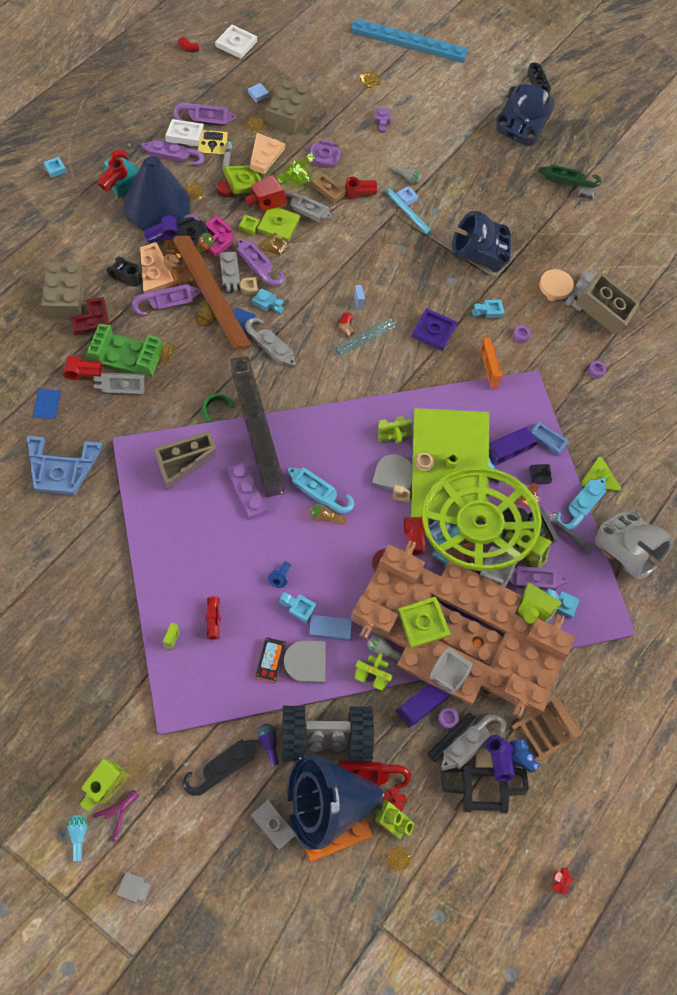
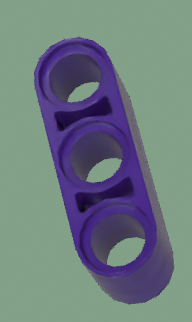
M524 427L489 443V458L492 464L496 466L531 450L538 442L528 427Z
M428 684L398 707L395 712L406 726L410 728L452 695Z

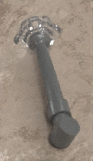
M549 511L547 513L552 525L555 524L573 539L578 546L582 547L585 553L590 552L593 545L589 542L586 543L585 540L579 538L557 521L556 511Z

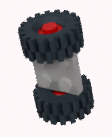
M283 705L282 761H296L298 758H304L305 750L313 752L321 750L340 752L348 748L349 762H372L374 752V715L372 707L350 706L348 721H306L305 706Z

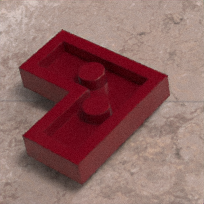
M104 297L86 300L89 314L71 317L75 336L94 333L99 324L110 325Z

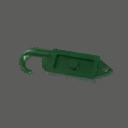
M552 164L546 167H539L538 169L546 177L545 179L554 182L557 181L567 185H579L587 188H595L601 184V178L595 174L592 177L597 181L591 182L585 180V175L581 173L582 171Z

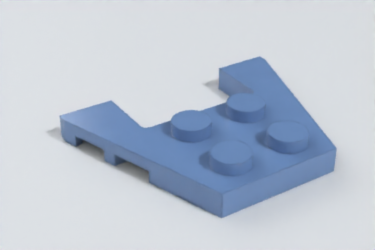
M27 436L35 492L75 495L102 451V443L85 441L82 457L80 459L43 455L46 443L45 437Z

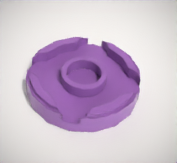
M322 140L317 144H312L310 147L309 158L316 166L330 168L339 163L341 150L335 143Z

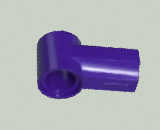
M171 215L164 216L160 224L146 229L144 236L147 242L152 244L164 238L174 239L175 236H178L177 219Z
M492 735L486 741V749L491 754L495 780L499 782L510 781L515 776L511 758L513 747L499 735Z

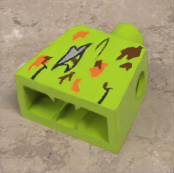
M522 529L518 541L512 548L522 553L529 545L533 532ZM509 531L504 541L509 543L514 533ZM539 535L531 552L520 562L527 567L541 568L548 558L552 541Z
M103 759L82 786V790L87 794L79 804L87 811H90L96 803L105 804L129 778L130 774L115 761Z

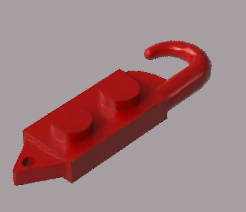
M339 760L337 764L379 786L388 781L390 773L402 774L405 777L402 783L395 785L396 788L406 787L411 781L410 771L401 765Z

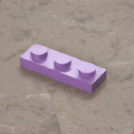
M245 462L227 468V474L249 519L268 513V509Z

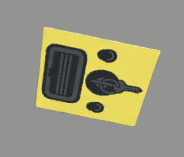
M203 130L198 144V151L202 153L224 154L228 132Z

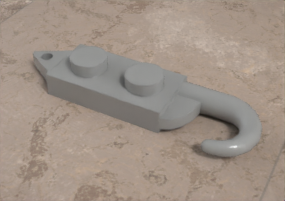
M285 191V196L292 199L291 208L294 211L319 223L321 221L333 220L328 206L304 195L300 196L292 191Z
M251 318L246 322V332L277 363L296 367L294 351L271 330L264 329L256 332L251 327V324L254 322L263 324L261 319Z
M488 714L474 726L472 725L443 751L444 759L441 770L456 767L460 769L486 745V741L490 737L486 726L490 722L498 721L501 724L499 732H504L506 729L504 718L498 714Z

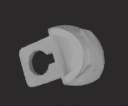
M491 546L488 552H493L499 549ZM505 552L496 557L485 558L483 565L502 564L514 558ZM516 564L504 569L481 571L480 575L505 587L513 574Z
M448 647L435 663L429 678L451 694H454L467 678L473 663Z

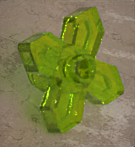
M310 152L302 159H295L288 165L290 168L277 177L279 183L285 182L290 177H293L300 185L306 183L311 177L309 175L310 172L305 166L315 159L316 156L313 152Z

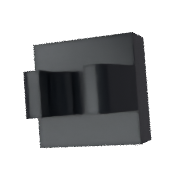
M549 464L530 465L529 472L532 485L550 484L552 482Z

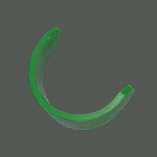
M216 393L206 399L201 411L208 423L212 421L206 412V404L211 400L220 399L226 401L234 408L235 404L228 396Z

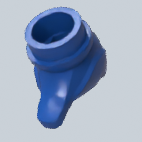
M513 740L509 742L513 747L511 755L513 765L522 767L531 773L535 772L541 763L534 760L533 754L528 751L529 747L526 741Z

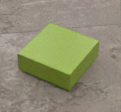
M244 215L238 230L254 236L260 220Z
M170 624L163 639L164 648L173 649L180 634L178 625Z

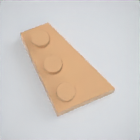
M257 133L250 169L265 175L285 150V143Z
M157 242L140 247L144 293L176 285V278L172 271L163 264L164 256Z

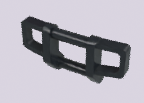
M464 764L460 769L456 767L441 770L442 791L463 794V812L471 813V810L500 811L501 814H507L509 796L526 795L529 790L527 771L524 768L513 767L515 775H520L522 778L523 788L509 789L508 781H498L499 802L472 801L471 776L495 777L493 768L470 767V765ZM462 772L463 787L448 785L446 773Z

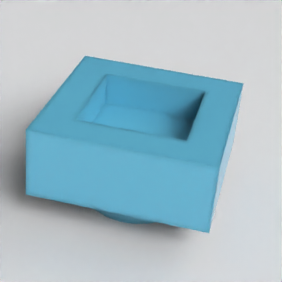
M59 157L43 162L51 178L67 173Z

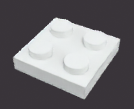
M231 25L215 41V45L217 48L241 59L257 42V36Z
M172 119L166 133V141L173 144L180 143L187 144L188 146H198L204 130V124Z

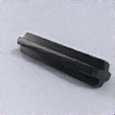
M468 713L428 752V757L433 762H436L443 755V751L477 721V718L472 713Z

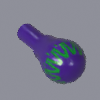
M263 724L259 727L257 736L268 753L272 767L279 764L275 749L276 730L270 724Z

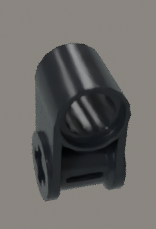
M120 256L115 259V263L107 268V273L110 277L131 287H136L142 282L138 265Z

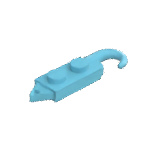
M304 467L302 469L288 468L292 485L322 505H326L339 514L349 513L353 509L354 500L350 495H346L349 505L342 507L335 503L337 492L333 486Z
M606 478L594 481L591 479L571 502L568 512L573 519L569 524L561 522L560 512L557 513L555 521H559L569 530L576 528L607 491L605 490Z

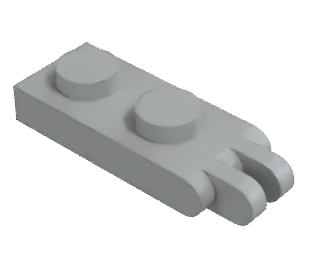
M221 252L219 257L223 287H226L227 292H230V286H233L234 292H237V286H240L237 253Z
M101 373V376H94V381H101V383H95L94 388L101 389V392L145 393V374Z

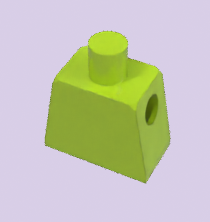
M528 582L521 594L523 597L516 612L524 617L527 623H534L537 618L547 623L553 618L562 602Z

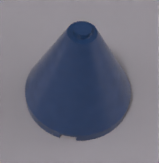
M151 156L143 161L125 193L123 207L129 222L132 221L137 225V228L145 231L160 224L164 216H174L178 223L186 215L190 214L191 202L190 196L182 184L160 159Z
M306 755L304 758H298L291 769L288 779L287 802L292 801L294 815H289V820L297 840L308 850L326 848L377 809L384 799V792L378 784L318 755Z

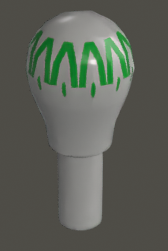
M398 166L393 168V172L403 175L412 184H419L422 180V173L419 170L403 169Z
M375 635L368 640L367 647L369 651L374 654L382 653L383 656H389L399 662L402 654L393 650L381 636Z

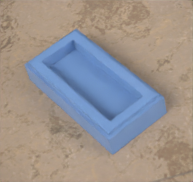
M540 421L531 430L537 442L557 456L561 454L569 443V440Z
M311 615L309 636L350 641L352 621L345 618Z

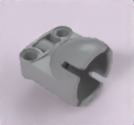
M632 510L619 513L605 521L600 526L594 540L599 548L606 550L620 561L627 573L638 579L646 578L657 569V565L648 559L649 555L659 562H663L674 543L673 538L666 530L648 524L637 512Z

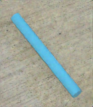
M390 188L386 190L385 193L426 235L432 232Z

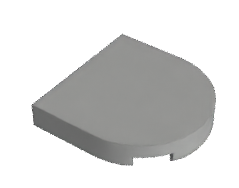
M396 454L383 457L377 464L372 486L393 491L394 486L399 485L410 491L412 483V464L410 461Z
M299 641L292 644L284 656V669L287 674L296 682L325 684L326 641Z

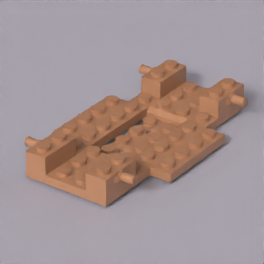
M408 541L405 550H400L388 544L380 559L377 570L351 614L350 620L363 626L359 635L363 637L365 634L364 638L368 639L372 631L404 647L405 650L397 667L451 694L429 678L435 663L449 647L473 663L467 678L455 693L451 694L452 696L472 705L480 688H483L516 705L513 715H517L518 718L522 717L524 710L536 716L544 712L552 693L550 690L576 638L561 629L565 618L557 614L553 624H548L538 618L534 623H527L523 617L515 614L523 596L451 561L448 562L442 576H439L423 568L425 562L412 555L416 546L415 542L412 544V541ZM436 596L438 600L500 630L504 636L479 625L476 621H471L461 616L460 613L454 612L439 603L451 636L441 639V641L438 640L411 649L397 609ZM479 636L483 639L484 644L482 647L473 645L472 640L474 637Z

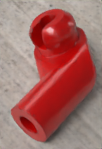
M185 37L178 39V44L184 51H199V43H190Z

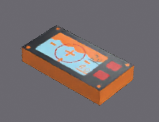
M266 637L255 676L256 679L276 683L286 645L285 641Z

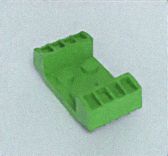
M99 324L87 350L86 361L102 362L103 368L128 374H145V376L153 377L164 346L160 338L147 335L145 342L114 335L111 325Z

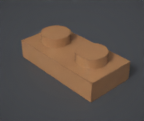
M323 172L311 180V186L333 203H336L345 196L346 190Z

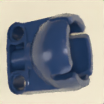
M519 84L515 87L503 110L496 118L497 131L526 146L535 145L537 137L554 110V100L548 97V93L534 84Z
M479 211L467 213L458 225V228L466 231L467 234L463 235L455 232L452 241V251L461 259L472 260L490 268L493 272H499L510 262L511 234L509 228L504 224L491 221L485 214Z

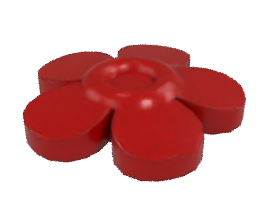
M393 787L390 789V793H384L383 801H389L402 812L404 809L402 804L407 801L405 794L399 795V789Z
M563 867L560 872L556 871L554 873L553 879L557 882L553 884V890L563 895L568 892V885L572 884L573 878L569 875L567 868Z

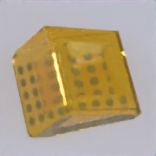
M274 232L267 239L263 249L281 256L288 242Z

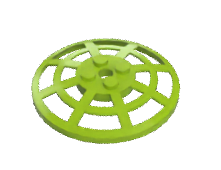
M485 467L464 468L442 477L428 492L422 510L424 531L435 550L452 563L477 571L504 569L521 561L535 546L542 523L538 503L523 483L505 472ZM479 477L478 487L466 488L455 492L450 485L451 482L462 478ZM487 477L502 481L513 487L515 491L509 497H506L496 490L486 488ZM443 488L450 497L444 503L440 514L429 511L433 498ZM478 494L476 501H471L467 504L461 499V497L466 495ZM486 495L493 496L501 500L502 503L496 506L485 501ZM521 496L524 497L530 506L534 521L522 522L519 510L514 504ZM453 503L460 508L457 517L446 516L449 507ZM509 508L515 522H505L502 512ZM428 519L439 521L440 529L446 542L440 545L435 542L430 533ZM482 519L486 524L478 525L475 521ZM445 523L457 525L459 534L451 538ZM522 529H534L531 541L522 553L512 548L518 541ZM503 530H515L508 544L500 538ZM465 539L475 543V552L467 550L458 544ZM494 542L501 548L493 552L483 553V544ZM453 547L462 554L475 557V564L456 559L445 551ZM505 552L514 558L502 564L483 565V558L496 557Z

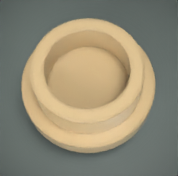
M423 452L416 456L415 466L417 469L424 472L432 469L434 458L431 454Z

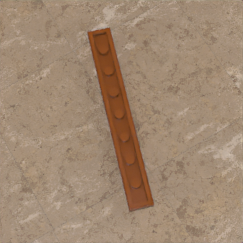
M175 236L173 239L175 245L234 350L249 349L251 344L192 239L190 236Z

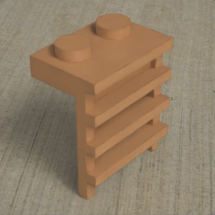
M559 698L552 700L545 707L544 712L539 715L557 743L555 747L551 745L535 719L537 716L534 714L511 726L512 730L519 727L537 756L534 758L536 762L563 748L582 735L579 724L571 718L568 713V707ZM530 722L547 749L546 752L542 753L525 723Z

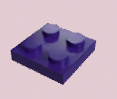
M426 308L411 337L443 351L458 322Z

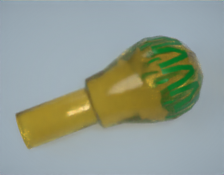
M209 233L200 235L195 246L199 254L213 246V236Z
M315 504L310 509V516L315 521H333L342 525L346 524V517L334 514L333 511H330L322 504Z

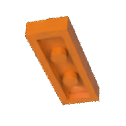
M483 338L480 351L490 388L495 389L498 388L499 382L502 381L503 374L502 370H499V359L495 356V345H492L491 338Z
M365 817L326 848L315 850L305 848L311 863L370 839L373 835Z

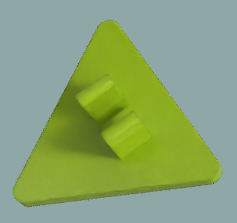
M598 457L581 482V487L584 488L591 479L594 481L606 478L605 490H621L620 485L602 457Z

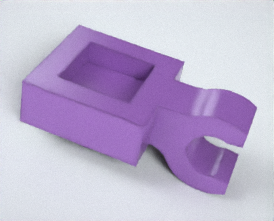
M375 108V124H379V132H386L387 124L390 125L391 121L390 109Z

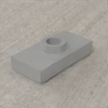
M268 800L251 814L254 821L279 851L295 837L294 831Z

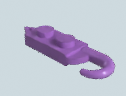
M179 103L173 112L175 119L184 121L178 116V112L181 109L189 110L192 120L227 125L228 122L237 118L227 107Z
M154 139L152 142L141 144V147L149 153V156L177 162L186 160L189 155L196 156L199 160L191 162L193 166L200 165L204 161V155L200 151L185 148L183 145Z
M238 238V254L254 272L271 286L282 284L285 279L283 272L279 273V280H273L268 275L272 271V263L252 241L248 242Z
M184 284L140 294L133 299L132 308L136 314L143 316L147 313L138 309V303L141 301L149 300L152 307L162 309L193 302V299L201 292V289Z
M522 566L515 567L510 578V583L515 587L525 588L529 582L543 590H556L570 581L557 572V569Z

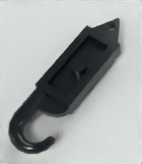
M241 739L208 762L203 769L206 782L197 788L189 785V778L192 776V772H188L183 779L184 790L192 796L204 794L254 759V753L260 740L243 741Z

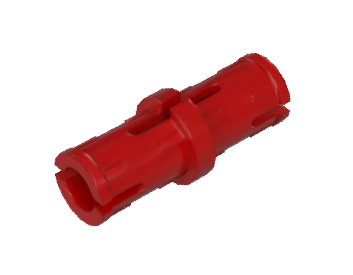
M217 596L207 598L205 621L207 622L206 638L209 640L220 638V598Z

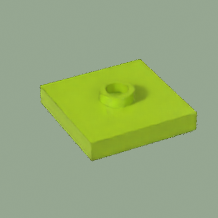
M250 165L224 167L223 172L233 194L252 193L251 185L261 181L258 172L251 170Z
M278 207L268 209L257 228V232L288 243L300 221L301 215Z
M436 596L397 609L411 649L451 636Z

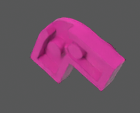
M218 216L205 223L208 232L212 235L214 244L211 242L209 246L210 240L203 243V247L214 257L229 248L233 242L232 229Z

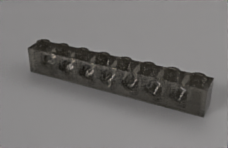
M249 356L230 359L233 381L265 497L284 494L285 482Z

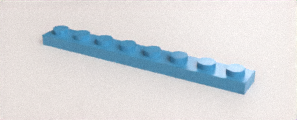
M355 18L351 27V33L461 63H464L468 48L367 22L362 19Z

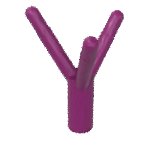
M132 790L119 804L93 814V818L105 815L104 818L108 819L120 811L112 839L113 842L117 841L125 809L139 796L135 790Z

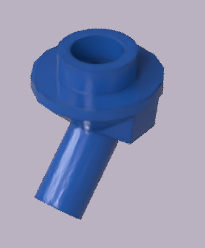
M284 561L278 571L274 569L269 574L268 581L272 586L283 588L287 585L289 578L285 574L291 566L289 562Z

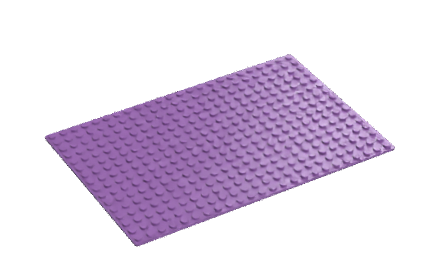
M538 371L504 375L502 381L499 382L498 388L495 389L490 388L489 380L485 378L114 438L113 446L158 733L164 735L283 710V705L302 706L379 690L372 686L376 675L372 673L368 674L365 683L355 679L356 663L358 660L374 666V663L367 661L368 657L371 655L377 658L379 654L369 651L367 643L370 637L378 634L371 631L368 639H365V634L363 637L359 635L363 626L352 621L350 641L310 637L311 616L306 623L289 614L290 607H285L279 603L280 597L283 592L295 599L300 594L317 604L311 615L351 619V614L361 595L363 596L375 573L372 566L374 554L381 549L387 548L388 544L400 550H405L407 537L404 534V517H411V502L393 500V491L372 486V481L378 462L387 455L396 454L403 456L412 464L414 408L489 412V443L524 427H528L531 431L538 421L563 437L540 373ZM400 416H404L405 419H411L412 436L402 438L401 444H396L395 440L379 442V420L386 419L390 423L395 422V419ZM210 431L216 446V456L167 490L155 459L154 448ZM537 443L531 450L495 466L496 470L513 476L530 490L538 506H543L550 522L554 517L556 518L559 512L561 513L560 520L562 523L569 524L572 521L573 517L569 514L568 507L583 489L567 446L557 456ZM245 462L268 509V513L253 519H249L227 474V468ZM549 464L552 482L550 484L532 485L529 472L530 465ZM304 467L333 486L337 492L335 503L342 507L349 505L346 495H350L354 500L353 509L349 513L339 514L326 505H322L292 485L288 468L302 469ZM489 478L490 489L496 490L506 497H509L515 491L510 485L502 481L499 483L497 480ZM489 495L490 503L496 506L502 503L501 500ZM523 496L514 502L517 508L524 509L528 514L532 512ZM315 504L321 505L320 509H315L319 510V513H314L318 515L317 517H314L319 518L316 519L318 521H315L311 518V512L313 511L312 509L316 508L313 507L315 506ZM591 511L576 528L570 530L579 538L585 540L586 543L589 542L593 545L589 553H585L582 547L578 546L573 539L554 524L556 521L551 523L559 540L550 546L548 558L541 568L557 569V572L570 580L568 583L553 590L557 595L563 591L580 599L575 614L571 619L561 615V617L565 618L561 629L576 637L571 649L633 636L635 630L610 562L602 552V549L594 542L598 530ZM428 520V525L430 526L435 520ZM476 522L478 525L486 524L484 522ZM504 530L500 536L502 540L505 538ZM424 534L425 553L414 557L425 562L423 568L442 576L445 567L432 557L435 548L431 547L426 534ZM465 539L458 544L467 550L475 552V543ZM494 542L483 544V553H488L491 546L498 549L501 548ZM453 547L445 551L456 559L475 564V557L462 554ZM284 561H287L291 564L285 574L289 578L287 585L283 588H276L270 584L268 576L274 569L278 571ZM520 561L517 562L516 565H515V567H517V566L527 567V566H525L523 563H521ZM469 569L480 575L481 571ZM510 580L505 588L519 595L525 589L513 586ZM210 596L220 598V638L216 640L206 638L207 622L205 621V615L207 614V598ZM556 612V613L554 614L553 618H552L550 621H548L547 623H548V624H553V623H554V620H555V618H556V615L559 614V613ZM479 620V625L489 630H494L498 634L501 632L500 630ZM174 623L178 625L180 634L173 649L169 650L164 648L163 639L170 624ZM266 637L286 642L276 683L255 678ZM382 637L393 650L403 654L404 647ZM299 641H326L325 684L296 682L287 674L284 669V656L292 644ZM389 656L382 657L381 660L389 664L386 669L378 666V669L393 675L385 688L422 681V679L398 668V661Z

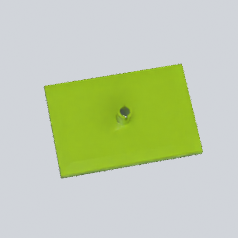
M414 408L411 517H422L426 496L434 484L442 477L464 468H489V412ZM423 452L431 454L434 458L432 469L425 472L420 471L415 466L416 456ZM479 477L462 478L451 482L450 485L455 492L466 488L478 487ZM487 477L486 488H489V478H488V477ZM443 488L433 498L429 511L440 514L444 503L450 497ZM478 494L466 495L461 497V499L467 504L471 501H476ZM486 495L485 498L487 502H489V495ZM453 503L449 507L446 516L457 517L460 508ZM478 519V520L475 521V522H484V523H485V521L482 520V519Z

